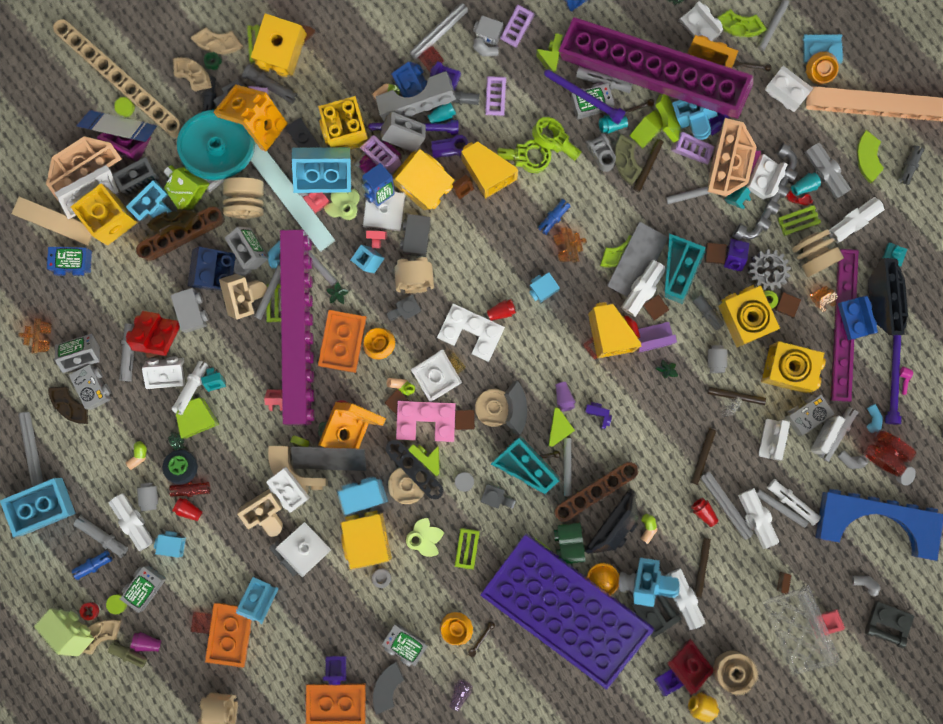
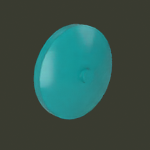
M214 110L204 111L190 118L181 128L177 138V151L184 167L195 176L207 180H222L238 174L251 161L255 148L254 138L250 136L242 124L218 118L214 114Z

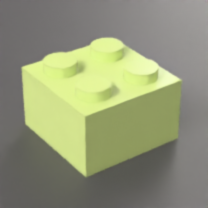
M49 609L34 626L52 649L61 655L79 656L94 640V637L90 634L91 630L86 625L81 624L78 620L79 616L73 611Z

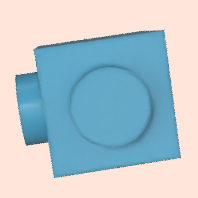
M361 244L351 258V261L363 271L375 273L385 258L372 247Z
M550 273L543 277L538 275L531 280L532 284L529 287L531 289L529 294L534 301L538 300L541 303L558 292L560 287Z
M165 531V534H160L155 539V554L177 558L183 557L186 537L177 536V532Z

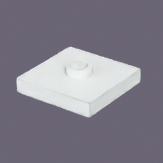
M395 192V195L378 207L373 202L369 203L366 199L363 227L401 231L405 194Z
M440 350L411 369L429 402L436 400L462 383L444 350Z
M840 416L828 418L810 449L811 452L827 454L845 419Z
M305 522L276 547V550L301 577L307 574L331 551Z

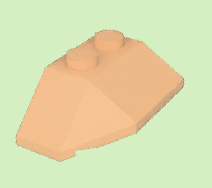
M724 119L714 151L708 177L707 192L728 196L749 183L757 147L744 122Z
M84 136L52 157L46 185L57 199L55 192L61 188L72 184L79 178L85 177L105 165L110 168L122 158L110 142Z

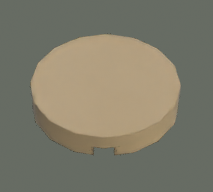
M488 389L477 398L475 411L478 419L483 424L491 427L505 424L508 416V402L504 396V391Z
M397 468L391 474L388 480V490L397 502L412 504L423 497L424 492L401 468ZM421 471L416 474V479L422 483L426 480Z

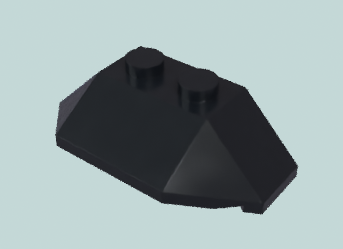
M881 258L868 279V294L872 304V313L877 325L888 335H905V328L909 318L905 278L896 258Z
M629 488L586 546L584 551L587 554L616 550L617 547L621 548L627 541L625 536L628 532L632 533L638 526L636 521L639 517L633 489Z

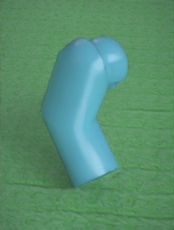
M280 241L268 251V264L273 269H276L278 265L281 266L279 259Z
M876 404L867 407L872 417V423L867 425L870 433L879 432L883 423V416Z

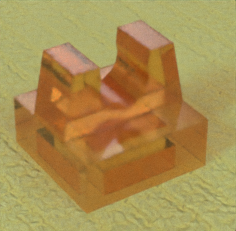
M827 286L810 294L812 302L822 312L826 311L825 305L828 303L832 307L835 306V299L838 298L836 292Z

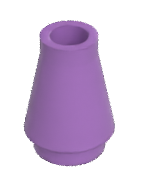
M561 382L556 384L557 407L561 412L574 409L576 402L567 383Z

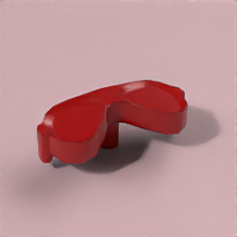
M789 191L785 196L789 202L808 206L813 202L809 194L798 198L792 191Z

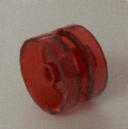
M878 430L873 438L876 445H868L863 452L864 456L884 471L894 476L902 477L907 470L905 463H911L917 452L898 437L886 431Z

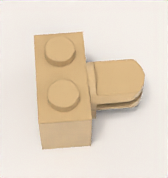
M238 274L219 279L228 316L237 320L254 314L252 302L263 298L267 290L266 285L258 280L246 282V278Z
M270 489L239 508L237 515L248 530L259 524L270 537L281 533L283 523L276 514L282 508L281 500Z

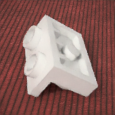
M700 1L679 20L693 38L695 35H703L708 37L710 41H713L723 31L720 20L714 18L709 8Z
M785 66L780 68L765 88V91L771 97L779 100L787 109L793 112L797 110L813 90L810 85Z
M765 154L760 155L746 187L761 199L774 196L778 192L779 183L785 176V169L788 164L785 162L778 164Z
M172 356L164 360H159L158 358L148 359L142 367L146 389L184 386L185 378L182 366L184 358Z
M765 420L758 456L773 460L783 459L790 426L789 421Z
M287 467L267 481L270 491L277 495L281 500V505L290 513L310 498Z

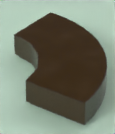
M177 209V211L163 212L157 215L146 225L162 237L174 229L188 231L200 217L193 211Z
M48 387L52 405L64 418L75 423L88 424V410L84 408L83 404L73 399L69 387Z

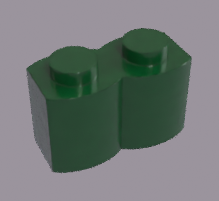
M581 523L557 525V529L554 530L555 541H559L560 549H556L557 556L568 564L586 562Z

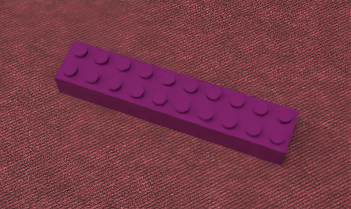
M573 17L559 48V54L564 61L739 119L753 86V75Z
M280 230L283 424L288 426L312 425V421H315V410L311 408V402L315 400L314 390H311V383H314V371H311V364L314 363V353L311 352L310 345L314 344V335L310 332V326H313V314H310V307H313V296L310 295V288L313 287V278L309 274V269L313 267L312 258L309 256V250H312V239H309V235L304 230Z

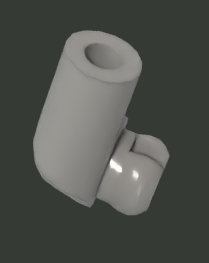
M477 37L474 39L473 48L482 57L499 56L498 46L488 47L483 43L482 38Z
M845 450L837 456L850 469H861L868 464L866 456L851 457Z
M852 576V585H864L868 588V593L871 596L879 594L881 590L880 585L870 576Z

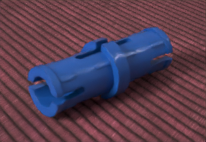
M561 199L555 208L547 213L548 216L537 227L541 231L547 226L542 232L544 235H547L551 228L561 221L562 215L571 207L567 203L561 208L566 202L564 199Z
M106 550L72 569V574L76 573L74 578L79 580L91 572L95 573L98 571V568L113 561L112 557H108L110 553Z

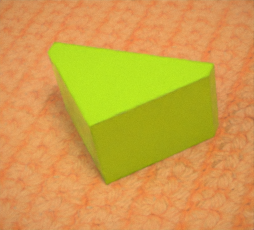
M656 109L644 117L630 134V137L642 149L662 130L663 122L660 113Z
M554 408L549 447H553L575 431L559 408Z

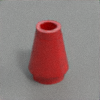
M505 299L487 310L490 321L513 317V314L516 313L511 299Z
M180 497L172 510L177 516L197 522L203 513L189 500Z
M700 498L692 504L693 513L709 525V527H713L718 523L719 519L708 500Z

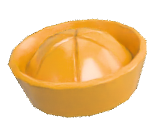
M826 51L814 54L806 66L808 79L818 85L831 82L838 73L839 63L837 58L832 53Z
M385 328L371 329L364 337V352L373 359L380 360L386 358L395 348L394 335Z
M599 563L588 571L586 578L609 595L614 594L619 588L620 576L612 565Z
M452 612L442 619L440 632L447 643L462 645L471 639L473 625L466 615L460 612Z

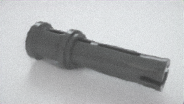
M249 63L243 71L242 78L251 80L256 83L257 87L268 88V90L291 104L295 102V97L298 96V93L268 77L267 72H261L252 63Z

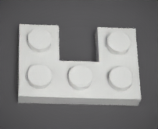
M107 165L96 169L94 172L79 178L72 184L55 192L68 219L76 216L71 206L102 183L115 194L119 192Z
M452 304L437 339L455 346L463 329L479 337L471 354L489 362L505 327L456 304Z

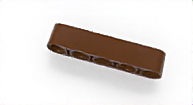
M214 206L208 207L197 213L200 218L195 223L202 222V226L199 229H194V223L188 231H185L182 238L177 237L178 232L182 229L171 230L162 237L156 234L137 245V255L146 261H153L221 226L225 221V216L219 208ZM214 213H218V219L212 221L211 216ZM167 239V245L161 247V241ZM150 247V254L144 256V250Z
M632 462L621 464L558 504L554 509L555 517L560 521H567L633 480L638 475V467ZM627 465L633 468V474L629 477L624 474V468ZM610 476H615L617 479V484L614 487L609 486L607 483V479ZM594 486H598L601 490L598 497L591 495V489ZM578 496L584 498L585 503L582 507H576L574 504V500ZM560 507L568 509V515L564 518L558 515Z

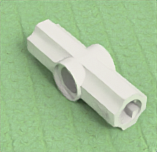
M874 197L860 208L857 207L846 215L842 221L829 229L831 233L829 235L830 238H833L838 244L853 232L855 233L869 223L868 221L885 210L882 202Z
M652 260L642 276H639L631 286L632 291L621 306L626 313L636 317L645 301L654 295L657 283L667 270L665 266Z
M752 488L740 493L738 497L747 514L745 516L746 523L750 529L755 531L762 548L767 549L778 544L779 540L770 523L772 522L771 513L766 507L762 506L755 489Z
M124 493L108 502L119 519L120 528L125 534L130 536L138 551H142L154 543L153 538L144 526V519L140 518V513L134 510Z
M677 569L666 574L665 576L678 578L680 582L679 594L673 597V599L677 602L676 605L679 611L682 612L689 629H696L704 625L705 621L697 605V598L692 588L689 587L682 570Z

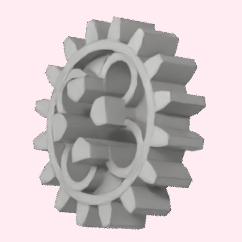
M767 249L765 255L761 251L758 253V257L754 256L752 258L755 263L748 265L752 268V270L748 271V274H753L750 281H756L755 287L761 285L763 291L767 287L770 291H773L774 286L778 290L781 288V284L785 285L787 283L784 278L791 276L787 273L791 267H786L789 260L782 259L784 254L778 256L777 250L771 254L770 250ZM766 258H769L771 260L770 265L768 262H766ZM769 267L770 270H773L776 267H780L782 272L779 273V271L776 270L771 274L769 271H766L763 274H759L757 272V269L760 268V270H765ZM769 276L773 279V283L768 281Z

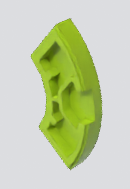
M729 9L717 17L722 23L723 30L734 36L753 37L767 30L757 14L751 17H742Z
M660 93L655 106L662 118V130L675 143L680 137V125L671 100L667 95Z
M866 130L859 140L856 153L859 163L858 167L865 179L871 184L884 167L879 162L877 156L881 141Z
M629 235L626 242L621 246L615 248L606 247L600 266L606 268L617 267L632 236Z

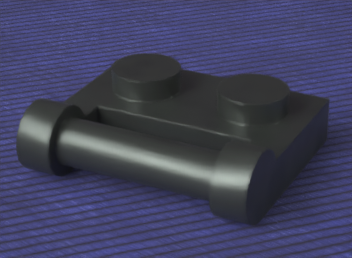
M656 595V597L670 617L667 621L664 620L655 604L652 607L634 604V602L631 603L638 616L654 627V631L650 634L652 638L658 636L682 619L679 614H676L667 598L662 595Z
M875 601L865 629V635L870 637L876 636L904 649L915 615ZM878 622L899 630V636L877 629L876 623Z

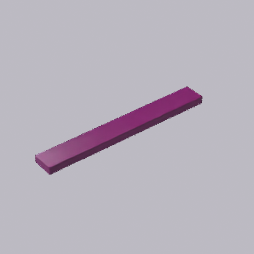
M840 249L844 259L837 262L831 401L851 402L854 339H847L838 303L857 298L859 250Z

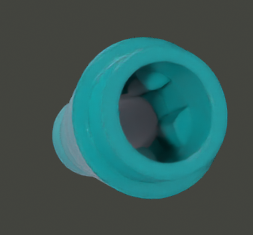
M450 102L449 104L438 106L427 116L431 123H439L453 118L457 113Z
M604 115L603 118H599L601 133L609 134L628 127L626 116L623 117L619 125L612 122L610 116Z
M807 173L796 184L791 186V191L795 196L815 191L821 186V180L816 173Z

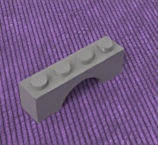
M447 71L429 77L424 90L416 96L401 97L393 90L375 96L379 114L384 122L391 111L405 117H412L417 113L429 111L434 107L446 105L456 100L452 81Z

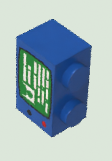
M381 163L362 176V186L365 190L364 196L369 203L373 202L378 207L395 195L393 176Z
M48 247L47 270L54 272L53 275L65 276V273H72L73 276H84V273H91L92 251L88 248Z

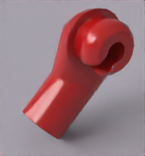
M625 315L623 318L637 338H641L637 323Z

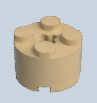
M420 257L416 261H408L407 259L397 261V265L394 267L397 292L401 293L400 289H403L408 294L422 293L427 291V287L434 288L432 263L428 262V258Z
M726 651L716 658L713 674L715 680L723 689L735 695L745 694L752 689L757 680V668L750 658L738 651ZM734 669L738 670V672L735 673L736 676L732 675Z
M211 692L206 698L203 697L200 703L202 716L198 724H235L238 710V702L234 701L236 696Z

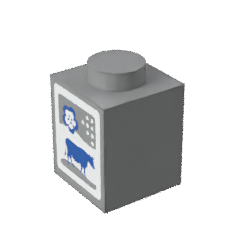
M481 16L480 22L476 21L473 32H476V38L480 37L483 39V42L497 46L503 30V23Z

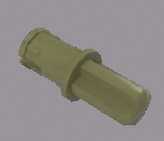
M115 641L108 649V653L123 659V662L128 661L141 668L147 662L146 657L134 652L132 648L122 646Z

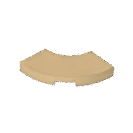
M205 27L191 37L195 44L207 52L229 54L243 48L232 31L226 34H216Z
M173 58L174 76L187 79L192 90L199 91L212 87L208 73L200 64L188 58Z
M102 620L88 627L94 640L82 653L93 654L95 648L101 642L116 640L122 620Z

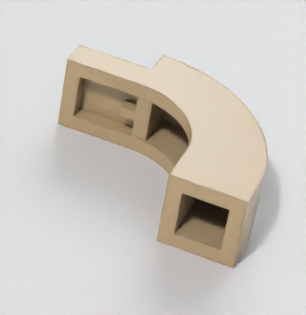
M269 446L268 459L274 476L287 467L306 493L309 491V486H311V490H323V486H328V478H305L294 471L290 459L291 447Z

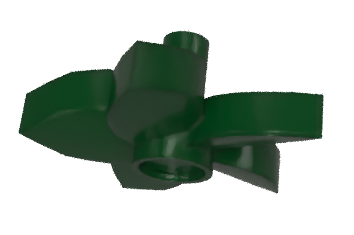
M339 282L336 283L334 289L326 290L328 294L332 295L330 303L338 300L344 304L343 296L349 292L346 289L341 290Z
M663 359L661 366L655 368L663 372L662 376L665 379L668 376H678L675 370L676 364L670 363L668 365Z

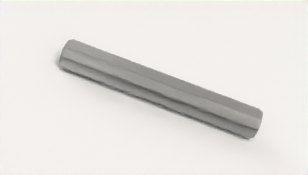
M460 3L410 50V55L415 60L468 12L465 4Z
M29 412L19 413L18 417L31 485L34 487L43 483L31 415Z
M710 472L703 474L701 480L742 538L745 540L753 535L752 530Z

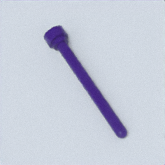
M549 69L544 71V75L610 115L612 122L619 125L626 113L623 109L610 107Z
M451 120L447 124L422 123L426 125V131H447L451 135H458V120ZM369 123L368 129L381 131L383 123Z
M893 335L890 411L888 415H885V424L900 425L902 421V416L898 412L900 335Z

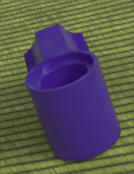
M457 135L450 139L431 141L433 158L454 155L462 156L461 151L463 148L457 149L456 145L460 142L465 143V145L469 144L467 138L463 135Z

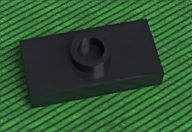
M301 117L285 127L298 148H321Z

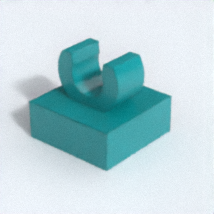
M742 187L726 196L724 200L730 205L744 209L743 202L751 200L749 196L751 191L747 187Z
M889 242L882 258H896L899 262L898 266L901 267L907 249Z
M214 367L206 369L207 376L201 377L202 385L208 392L226 387L225 379L220 372L217 373Z

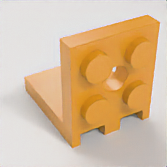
M695 35L687 54L732 68L738 50L729 48L722 42L710 41L706 36Z
M236 84L214 110V114L218 118L242 124L263 151L269 149L288 124L266 92Z
M335 402L318 445L323 448L359 449L368 424L383 426L386 418L351 403ZM343 429L348 433L345 440H342L339 436L340 431Z

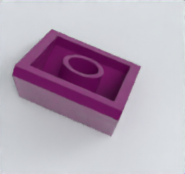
M101 133L97 136V139L110 142L119 154L137 162L140 160L151 137L146 142Z

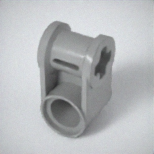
M602 133L600 137L594 140H587V148L594 157L599 169L604 172L612 170L616 156L606 135ZM609 158L611 163L605 164L602 162V159Z

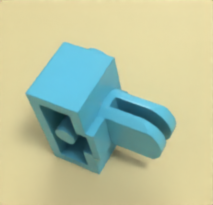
M682 100L672 102L681 129L691 126L694 137L699 140L710 136L711 127L708 119L718 116L717 112Z
M152 180L126 206L139 221L144 220L148 215L154 218L163 212H172L162 202L168 194L156 180Z
M640 558L634 590V604L654 607L656 595L676 597L680 591L678 578L662 576L659 560Z

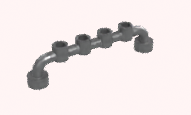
M784 141L776 153L781 158L787 156L790 161L785 169V176L779 183L778 192L765 205L764 212L756 222L754 230L748 232L747 227L740 223L733 233L734 238L738 240L742 238L754 239L759 236L762 230L767 231L772 222L768 218L771 214L775 215L780 208V205L777 204L779 198L783 199L789 191V188L786 187L788 181L793 182L798 172L794 171L797 165V157L790 149L791 145Z

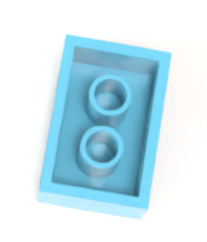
M350 147L292 148L293 193L351 192Z
M370 477L361 480V485L351 483L342 486L343 490L339 491L338 494L344 514L347 515L388 502L382 480Z
M53 478L0 500L13 537L26 535L76 514L62 478Z

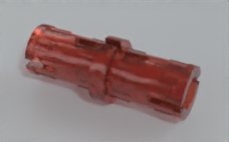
M188 482L184 485H170L169 491L177 490V492L169 494L171 498L210 494V489H202L210 487V483L192 484V482Z

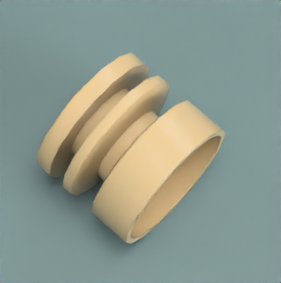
M244 177L229 178L223 181V194L230 197L223 201V205L226 206L223 208L225 216L250 219L264 215L263 208H260L264 205V202L255 199L264 195L263 181Z
M829 229L816 232L802 239L792 248L794 253L800 250L804 252L796 257L797 260L808 259L801 266L807 277L844 259L838 247L828 248L834 241L833 238L824 241L823 238L831 234Z

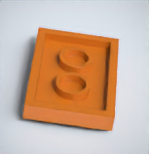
M328 310L318 362L319 367L352 373L357 372L366 316Z
M214 603L205 662L245 667L252 620L236 614L238 605Z
M366 683L340 685L307 684L306 724H366Z

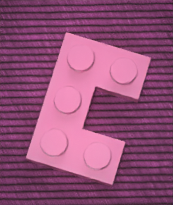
M398 401L396 440H416V421L435 422V441L454 442L456 403Z

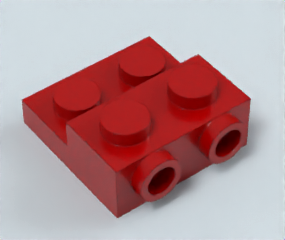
M142 311L140 316L135 317V326L132 331L127 332L126 342L133 351L166 356L180 329L178 320L162 318L159 313Z

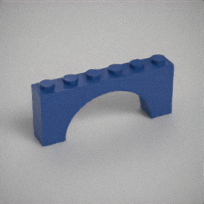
M829 489V492H823L819 512L821 518L818 521L815 538L840 542L844 530L854 520L866 515L879 514L894 520L905 530L911 542L913 557L938 561L943 528V514L938 513V509L926 507L925 510H919V506L913 504H906V507L899 506V502L892 500L882 503L880 498L870 496L866 500L861 499L860 494L849 493L848 496L841 495V491Z

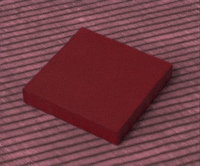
M691 639L687 640L667 662L691 695L695 694L714 672L713 667Z

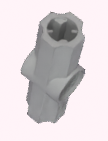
M820 142L804 152L814 166L815 173L819 176L821 182L827 185L835 199L851 190L841 175L839 164L834 159H830Z

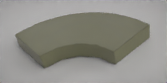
M620 134L614 151L616 156L615 164L621 177L632 186L641 173L642 168L636 163L634 158L636 143Z

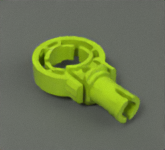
M542 117L533 126V138L541 147L553 149L556 153L562 151L573 161L581 154L582 151L569 142L568 138L570 136L564 132L562 125L557 120L551 117ZM548 125V129L554 134L553 138H548L545 134L541 135L543 132L542 128H546Z
M530 140L525 144H517L515 149L500 147L497 149V154L505 160H513L516 167H522L529 173L544 171L551 161V150L543 147L540 150L543 155L542 162L540 164H532L529 161L527 152L531 149L538 150L541 147L535 140ZM543 163H546L543 167L538 168L539 165L541 166Z

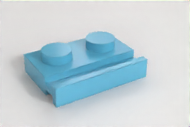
M804 35L803 63H808L814 54L825 51L832 53L837 58L838 63H842V35Z
M252 577L236 610V614L253 621L256 620L262 624L279 588L270 586L271 584Z

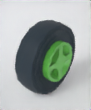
M186 450L172 451L166 456L162 465L163 474L166 479L180 485L191 481L198 469L196 458Z

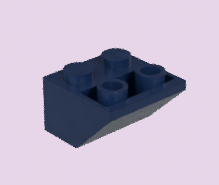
M204 247L192 249L187 286L222 291L219 279L233 275L235 254Z

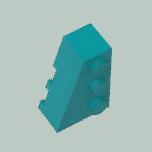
M670 233L665 298L683 304L705 254V247Z
M521 435L491 463L494 467L507 472V474L518 478L544 494L560 480V477Z

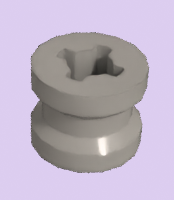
M625 572L620 573V592L628 590L634 593L637 573H632L631 575H627Z

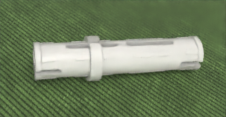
M203 361L197 362L194 371L188 375L186 385L171 408L173 412L177 413L179 410L178 414L183 415L195 390L202 384L201 377L204 376L206 369L209 368L208 364L204 362L202 366Z
M776 479L769 483L767 489L778 496L782 503H786L809 521L811 525H815L820 520L821 516L792 494L793 491L791 489L787 490ZM780 490L792 500H789L786 496H784L780 492ZM796 504L803 508L807 513L800 509Z

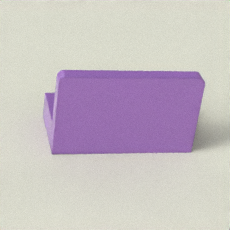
M665 322L639 329L641 347L637 349V353L677 343L676 335H672L670 323Z

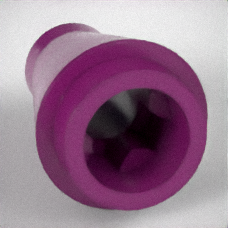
M142 632L134 633L130 648L135 649V651L159 652L161 640Z

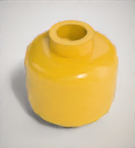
M698 693L689 700L688 709L693 718L710 722L718 716L719 707L714 697Z

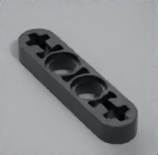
M391 440L386 446L388 455L429 498L439 499L444 492L442 485L400 441ZM392 444H399L398 450L401 453L404 450L407 452L399 461L396 459L399 455L396 452H390ZM406 457H411L414 461L411 468L403 466V460ZM419 471H424L427 474L426 481L422 483L416 479V474ZM430 478L434 481L430 484L433 487L439 486L440 488L438 496L435 494L432 496L430 494L431 489L428 486L426 489L423 488V485H426Z

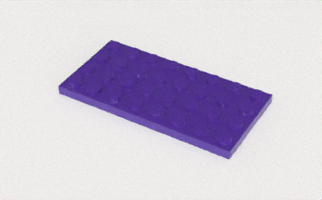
M527 533L480 594V596L606 690L654 631L653 626Z

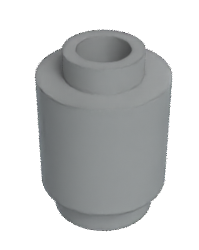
M713 345L712 349H708V368H710V373H725V368H727V349H723L724 346Z
M153 483L141 484V488H137L138 506H141V511L156 510L158 504L157 486H153Z

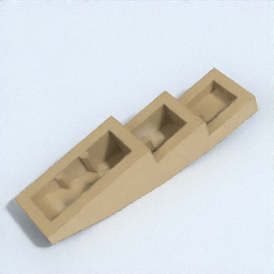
M18 197L11 213L14 216L87 246L92 238L91 233L82 222L72 218L68 219L61 213L22 197Z

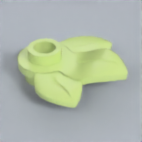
M352 189L348 193L332 192V202L324 206L326 213L333 218L341 216L345 220L354 219L358 211L356 205L360 200L357 190Z
M424 518L417 521L414 530L408 533L406 544L409 548L418 550L423 556H436L439 552L435 544L442 538L444 532L439 528L430 527L429 519ZM414 536H417L419 538V543H413L412 538Z

